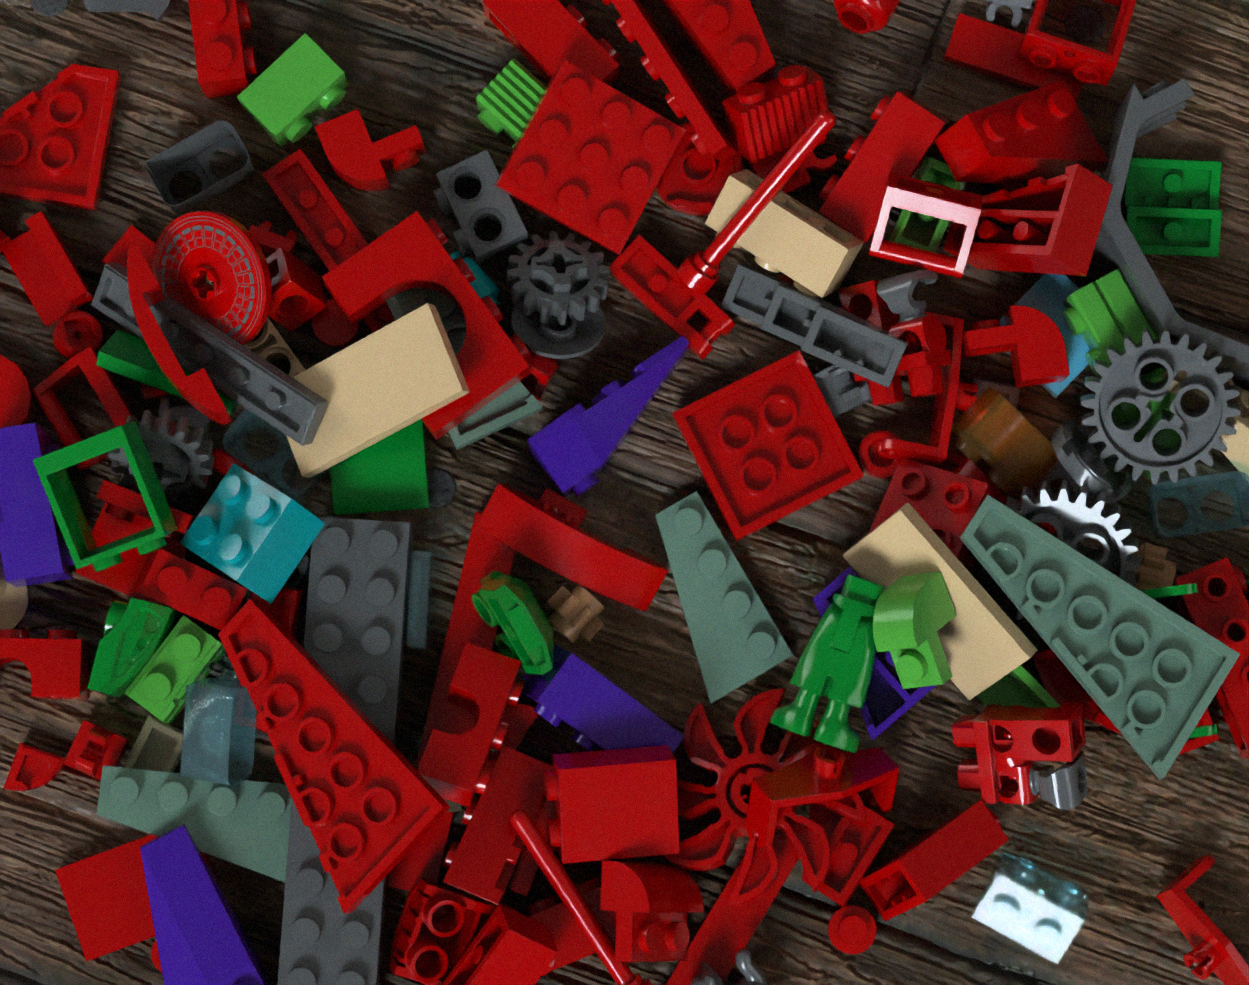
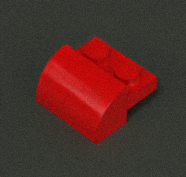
M602 860L600 910L616 911L615 961H686V948L690 939L687 915L688 913H704L702 894L691 874L670 862Z

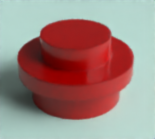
M848 905L844 908L841 907L833 913L828 923V936L831 943L838 950L847 954H859L866 951L873 944L876 937L877 928L873 916L860 906Z

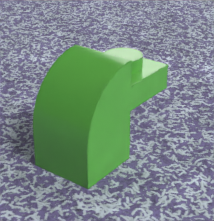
M941 571L900 577L880 594L875 605L873 614L875 647L877 652L890 651L903 689L943 685L953 677L937 632L956 616Z

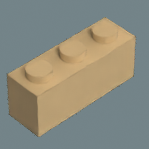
M748 169L729 175L705 222L707 226L717 231L716 237L764 179ZM780 190L733 247H742L755 255V262L764 269L775 273L782 272L794 280V286L802 293L812 297L820 296L823 298L839 289L864 242Z

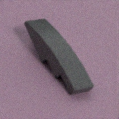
M742 262L737 265L720 307L760 324V329L802 346L800 350L887 388L891 385L908 345V342L819 297L806 295L795 286Z

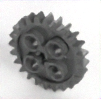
M1168 326L1163 327L1160 339H1153L1148 328H1143L1142 342L1135 343L1131 336L1125 334V349L1123 351H1119L1110 344L1107 346L1106 352L1111 360L1109 363L1102 360H1094L1093 368L1101 375L1100 378H1085L1084 385L1094 391L1095 394L1081 396V405L1094 409V411L1082 416V425L1097 426L1088 435L1089 443L1104 441L1099 451V457L1102 460L1115 454L1117 457L1114 471L1119 472L1127 464L1132 465V480L1136 481L1141 476L1143 470L1150 471L1152 484H1157L1161 472L1167 471L1172 482L1177 483L1178 469L1185 468L1192 477L1197 476L1196 461L1200 459L1205 464L1213 466L1214 459L1210 450L1214 448L1223 452L1227 451V443L1221 437V434L1234 435L1237 432L1236 425L1226 419V417H1235L1241 414L1239 405L1227 402V400L1240 395L1238 386L1224 385L1234 376L1233 369L1228 367L1217 370L1216 367L1223 359L1222 353L1217 351L1206 357L1204 355L1207 348L1206 339H1201L1193 347L1188 345V330H1184L1177 341L1170 340ZM1157 362L1162 364L1168 372L1163 380L1150 383L1141 377L1140 371L1146 364ZM1180 370H1185L1187 376L1169 395L1170 411L1160 409L1150 423L1144 437L1141 440H1135V433L1143 427L1151 416L1152 402L1150 400L1160 402L1171 387L1177 373ZM1200 389L1209 398L1202 407L1191 409L1181 402L1182 395L1188 390ZM1130 402L1139 408L1140 413L1134 420L1123 422L1118 420L1112 411L1118 404ZM1172 429L1180 435V440L1175 446L1163 448L1154 442L1153 437L1159 430Z
M1063 480L1059 492H1053L1048 482L1043 481L1041 492L1038 496L1029 487H1024L1022 503L1011 496L1007 498L1005 506L1033 524L1040 522L1051 524L1056 529L1054 533H1051L1052 536L1135 587L1137 575L1132 571L1139 569L1140 556L1132 553L1138 551L1139 539L1127 537L1132 532L1133 523L1131 520L1117 522L1121 514V506L1119 504L1107 510L1104 508L1106 498L1104 492L1091 500L1087 498V484H1083L1077 494L1070 493L1067 480ZM1088 537L1095 538L1103 546L1098 549H1088L1079 541ZM983 568V575L990 576L989 573ZM994 579L991 580L989 588L991 593L1003 591ZM1005 593L1002 596L1000 605L1002 608L1013 604ZM1017 610L1016 619L1024 618L1023 614Z

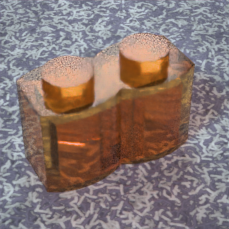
M990 386L952 425L951 430L959 437L954 445L974 464L982 458L992 468L986 476L1005 494L1014 489L1022 495L1024 487L1032 489L1059 461L1052 443L1012 404Z

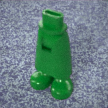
M849 574L847 575L841 595L834 593V601L818 622L793 673L790 683L800 688L794 701L790 705L776 708L773 711L770 723L796 734L810 737L815 724V713L820 696H827L829 701L823 717L816 728L813 739L833 747L857 753L860 738L858 733L849 726L848 715L851 706L864 707L876 653L873 637V614L876 602L883 592L884 586Z

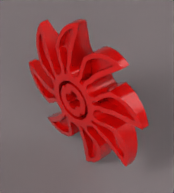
M772 689L762 692L747 701L740 709L733 726L742 747V753L734 759L728 758L718 743L702 702L692 710L684 729L686 753L694 768L712 777H717L718 781L711 787H705L700 784L687 783L677 779L678 818L692 822L709 817L714 813L721 814L719 821L711 824L701 833L680 842L679 854L663 855L670 863L691 871H708L726 864L735 847L736 840L740 837L749 838L746 827L749 805L747 794L751 792L752 780L814 756V750L818 746L823 749L825 744L813 739L819 721H815L810 737L787 730L780 743L778 752L773 755L765 754L769 734L773 726L770 720L773 711L780 707L786 692L785 689ZM858 792L843 799L803 804L812 808L826 809L866 824V813ZM803 805L779 808L774 836L780 833L788 836L799 855L815 893L824 883L831 866V847L826 833L820 824L804 816L796 815L797 809ZM749 838L744 862L730 895L728 905H742L752 902L764 895L773 886L778 878L781 866L772 843L767 846L757 847L756 842H758V838Z

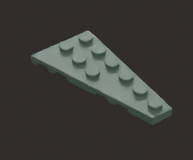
M987 495L961 535L960 540L1159 780L1164 779L1240 654Z

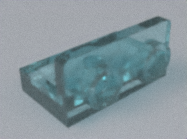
M1005 852L999 861L997 872L974 907L972 918L1058 964L1086 920L1089 898L1073 883L1065 880L1059 881L1040 871L1039 867L1031 860L1024 857H1015Z

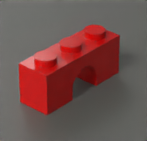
M1 629L0 668L11 661L19 660L23 662L31 674V697L40 699H89V689L87 688L90 675L91 642L77 639V631L48 630V639L29 638V630Z
M468 642L465 644L450 683L447 702L467 709L475 718L476 725L470 731L459 735L448 734L433 728L417 771L442 798L470 808L475 792L482 795L485 794L494 768L486 765L491 749L500 751L503 746L510 724L502 721L507 705L514 708L517 707L525 680L518 678L521 661Z

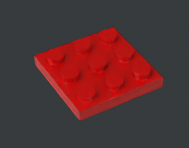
M564 59L560 61L494 186L608 251L620 255L686 130Z
M800 350L672 413V417L736 542L864 477Z

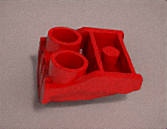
M421 878L407 896L393 935L390 970L394 975L425 985H442L498 905L480 897L460 893ZM500 903V904H502V905H504V906H507V907H509V908H511V909H513V910L519 912L517 909H515V908H513V907H510V906H508V905H505V904H503V903Z

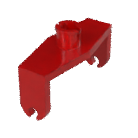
M925 311V315H933L941 321L946 333V350H950L952 365L940 367L943 393L933 395L929 446L898 439H885L883 443L879 444L878 453L890 459L900 460L907 458L937 468L947 458L955 409L962 410L965 413L973 411L977 396H971V394L978 392V386L973 382L959 381L964 319Z
M827 744L823 746V749L818 746L814 750V756L752 780L746 817L749 838H758V842H756L757 847L770 845L774 839L779 808L843 799L864 790L865 800L869 808L877 806L874 812L879 815L888 813L892 808L900 767L880 747L857 750V753L850 751L844 752L840 748Z
M1208 853L1188 866L1156 896L1193 947L1192 951L1183 956L1187 967H1190L1194 962L1198 964L1191 970L1192 974L1199 979L1206 980L1214 972L1225 985H1249V966L1232 942L1185 892L1192 883L1216 862L1212 854Z

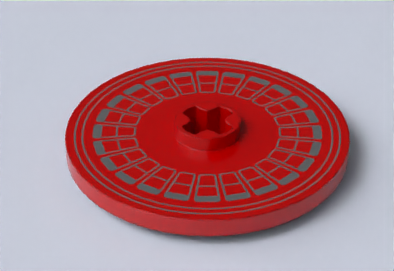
M202 210L187 213L167 225L154 246L150 268L162 292L243 346L247 345L262 329L269 313L272 295L268 264L256 239L237 220L217 211ZM206 275L209 281L214 282V290L211 284L206 283Z

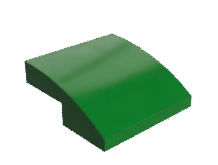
M1131 157L1123 191L1122 216L1143 254L1219 256L1222 210L1218 209L1221 161Z
M421 419L330 467L334 515L429 508L424 423Z

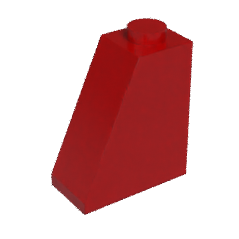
M979 800L959 811L865 875L859 885L885 922L931 899L1009 841V839L1001 829V823L995 813L989 810L982 800Z

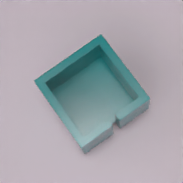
M233 464L180 541V544L271 604L325 525V522L292 498L238 465Z

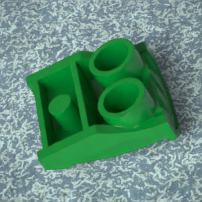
M496 570L480 579L479 581L482 586L479 591L472 595V602L476 611L488 626L494 627L500 624L503 632L495 637L501 654L521 661V665L527 674L544 675L553 669V628L528 584Z
M131 598L129 603L114 600L107 614L104 637L99 641L87 689L117 697L125 693L173 630L180 612L173 608Z

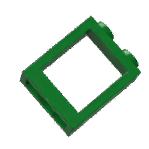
M135 421L33 459L76 569L93 564L95 572L104 570L123 562L120 553L137 547L139 555L154 551L167 545L164 536L178 530ZM123 447L154 526L97 547L66 468Z

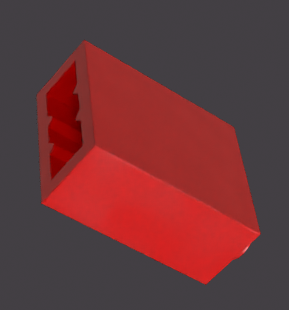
M668 745L552 755L553 771H546L544 775L547 801H554L555 818H547V838L550 848H557L562 864L679 854L676 758Z

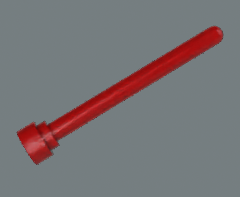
M823 110L815 117L705 251H698L696 255L690 254L677 269V273L689 288L698 293L706 294L719 279L718 271L721 269L719 264L835 125L836 117L832 111Z
M523 809L514 810L510 815L511 825L616 984L652 985L648 978L642 979L639 973L633 974L626 962L615 961L614 943L529 814Z

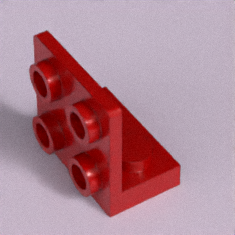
M902 458L898 463L869 532L908 502L972 574L977 559L960 540V537L987 495L997 501L999 500L988 483Z
M103 479L96 497L103 501L104 505L92 530L97 547L154 526L141 494ZM170 507L178 530L164 536L167 545L161 547V549L185 560L189 550L181 545L180 541L196 518ZM137 547L120 553L123 562L104 570L95 572L93 564L75 569L78 575L128 596L165 606L132 590L150 552L139 555Z

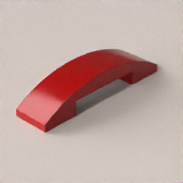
M138 244L130 247L127 260L129 296L137 324L152 356L172 386L193 407L221 425L231 422L230 416L205 369L202 368L186 377L149 308L166 298Z
M498 482L477 522L480 528L549 570L596 593L643 611H647L668 572V568L628 547L622 550L541 508L540 502L501 482Z

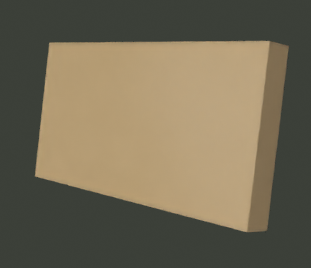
M426 303L292 377L329 402L312 444L302 446L288 436L287 439L301 476L311 478L470 393L436 306Z
M908 502L842 555L862 579L884 586V590L902 576L941 571L956 616L937 632L953 676L950 679L968 700H971L1029 660L1037 651L1036 647Z

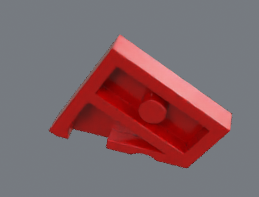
M865 805L863 806L866 813V824L826 809L810 807L809 819L822 826L831 847V866L824 883L817 891L844 908L896 826ZM803 867L802 881L811 886Z

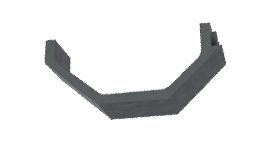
M1186 78L1173 85L1170 84L1168 79L1161 81L1143 93L1144 99L1135 84H1133L1117 108L1105 153L1108 162L1102 166L1099 177L1112 184L1113 187L1093 253L1106 275L1120 268L1159 339L1164 326L1169 328L1170 340L1177 341L1184 330H1188V345L1192 347L1201 339H1206L1207 348L1204 355L1207 357L1212 353L1220 351L1223 359L1216 368L1232 367L1234 373L1232 380L1249 387V346L1188 322L1177 314L1121 214L1120 205L1135 141L1175 120L1178 117L1176 113L1183 110L1187 105L1185 101L1195 95Z

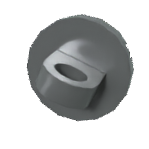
M1067 420L1051 434V443L1057 459L1041 474L1037 488L1038 495H1040L1043 481H1047L1049 484L1051 481L1061 478L1071 482L1075 489L1074 494H1077L1083 484H1087V498L1091 496L1095 498L1104 492L1106 494L1105 503L1116 504L1132 489L1130 473L1126 471L1122 475L1120 471H1114L1117 457L1115 454L1108 458L1100 459L1099 451L1104 441L1089 443L1088 435L1094 430L1092 427L1082 425V423L1075 427V420Z

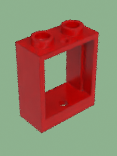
M1035 0L1017 57L1030 61L1031 64L1042 69L1051 68L1073 75L1084 83H1097L1107 86L1118 64L1137 0H1100L1118 6L1105 52L1041 32L1040 27L1049 0Z

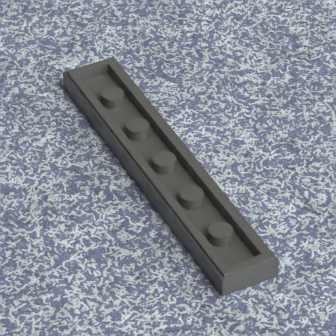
M117 262L106 263L91 305L144 340L129 296L127 269ZM164 294L166 299L149 307L180 365L192 373L204 368L216 389L300 445L313 443L329 401L166 294Z

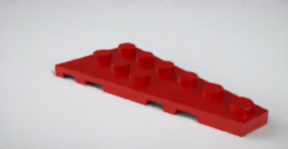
M249 599L218 635L241 686L247 688L258 713L255 717L261 731L267 733L276 755L273 757L304 826H309L321 854L318 857L325 873H330L340 896L337 899L344 914L352 913L450 808V805L262 603L256 599Z

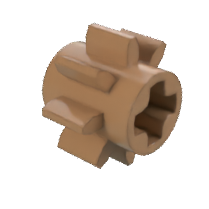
M1145 542V545H1141L1139 552L1132 553L1140 556L1139 569L1132 571L1137 575L1136 589L1147 590L1173 585L1177 565L1176 562L1165 560L1168 548Z
M579 584L571 592L561 586L547 602L548 606L554 610L547 618L549 623L572 644L580 635L587 641H590L604 625L597 616L605 607Z

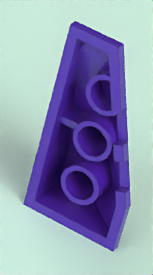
M684 335L635 367L630 373L632 379L624 383L622 379L614 380L603 387L600 393L592 399V407L585 410L579 403L528 439L530 453L564 498L572 492L578 498L600 482L596 475L607 465L688 352L689 342Z
M185 824L142 845L140 851L164 985H273Z

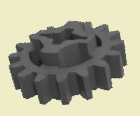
M550 231L549 240L545 241L537 234L532 235L531 246L520 242L517 245L516 255L509 256L506 288L512 289L511 301L513 303L524 301L523 313L529 315L536 310L540 312V322L543 323L549 319L550 315L557 316L560 325H565L567 315H573L579 322L583 321L585 309L596 313L599 309L600 300H605L607 296L610 270L608 266L603 265L604 254L602 252L591 254L592 242L589 240L580 245L576 244L575 234L569 233L565 240L558 239L555 231Z
M149 410L144 411L142 421H139L132 415L128 416L125 424L133 421L136 422L163 492L168 494L173 502L179 501L181 492L194 497L198 486L203 488L207 486L215 456L211 454L213 442L211 440H202L204 432L202 427L189 429L187 427L188 417L183 416L176 422L171 420L170 412L164 410L161 418H155ZM123 447L109 451L108 458L112 459L110 471L112 473H122L119 483L122 486L133 483L137 486L135 492L141 494Z

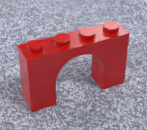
M416 211L322 276L326 288L353 325L393 296L412 289H429L439 292L451 299L460 309L466 322V335L456 358L470 393L421 418L437 440L530 375V366L526 361L532 356L516 333L509 338L498 322L503 320L504 317L493 300L488 295L480 299L470 285L476 278L460 256L452 260L443 245L448 242V239L435 220L431 218L425 222L418 211Z

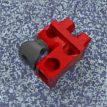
M916 270L882 280H872L838 289L842 309L908 342L889 388L854 373L855 382H868L873 406L903 402L904 396L900 377L908 375L911 397H924L943 393L940 367L952 365L950 350H946L945 329L937 317L925 315L924 310L927 309L926 301H915L912 297L914 288L933 284L937 281L938 275L936 272Z
M1082 702L1062 703L1060 707L1027 708L1019 705L1002 707V704H988L980 714L959 716L953 723V743L956 747H976L977 759H963L958 765L959 789L981 792L983 803L996 804L998 801L1008 804L1026 805L1034 802L1040 792V798L1048 801L1056 808L1070 810L1079 806L1087 796L1088 786L1084 752L1081 751L1086 745ZM1035 761L1066 762V764L1054 771L1053 765H1044L1042 767L1038 766Z

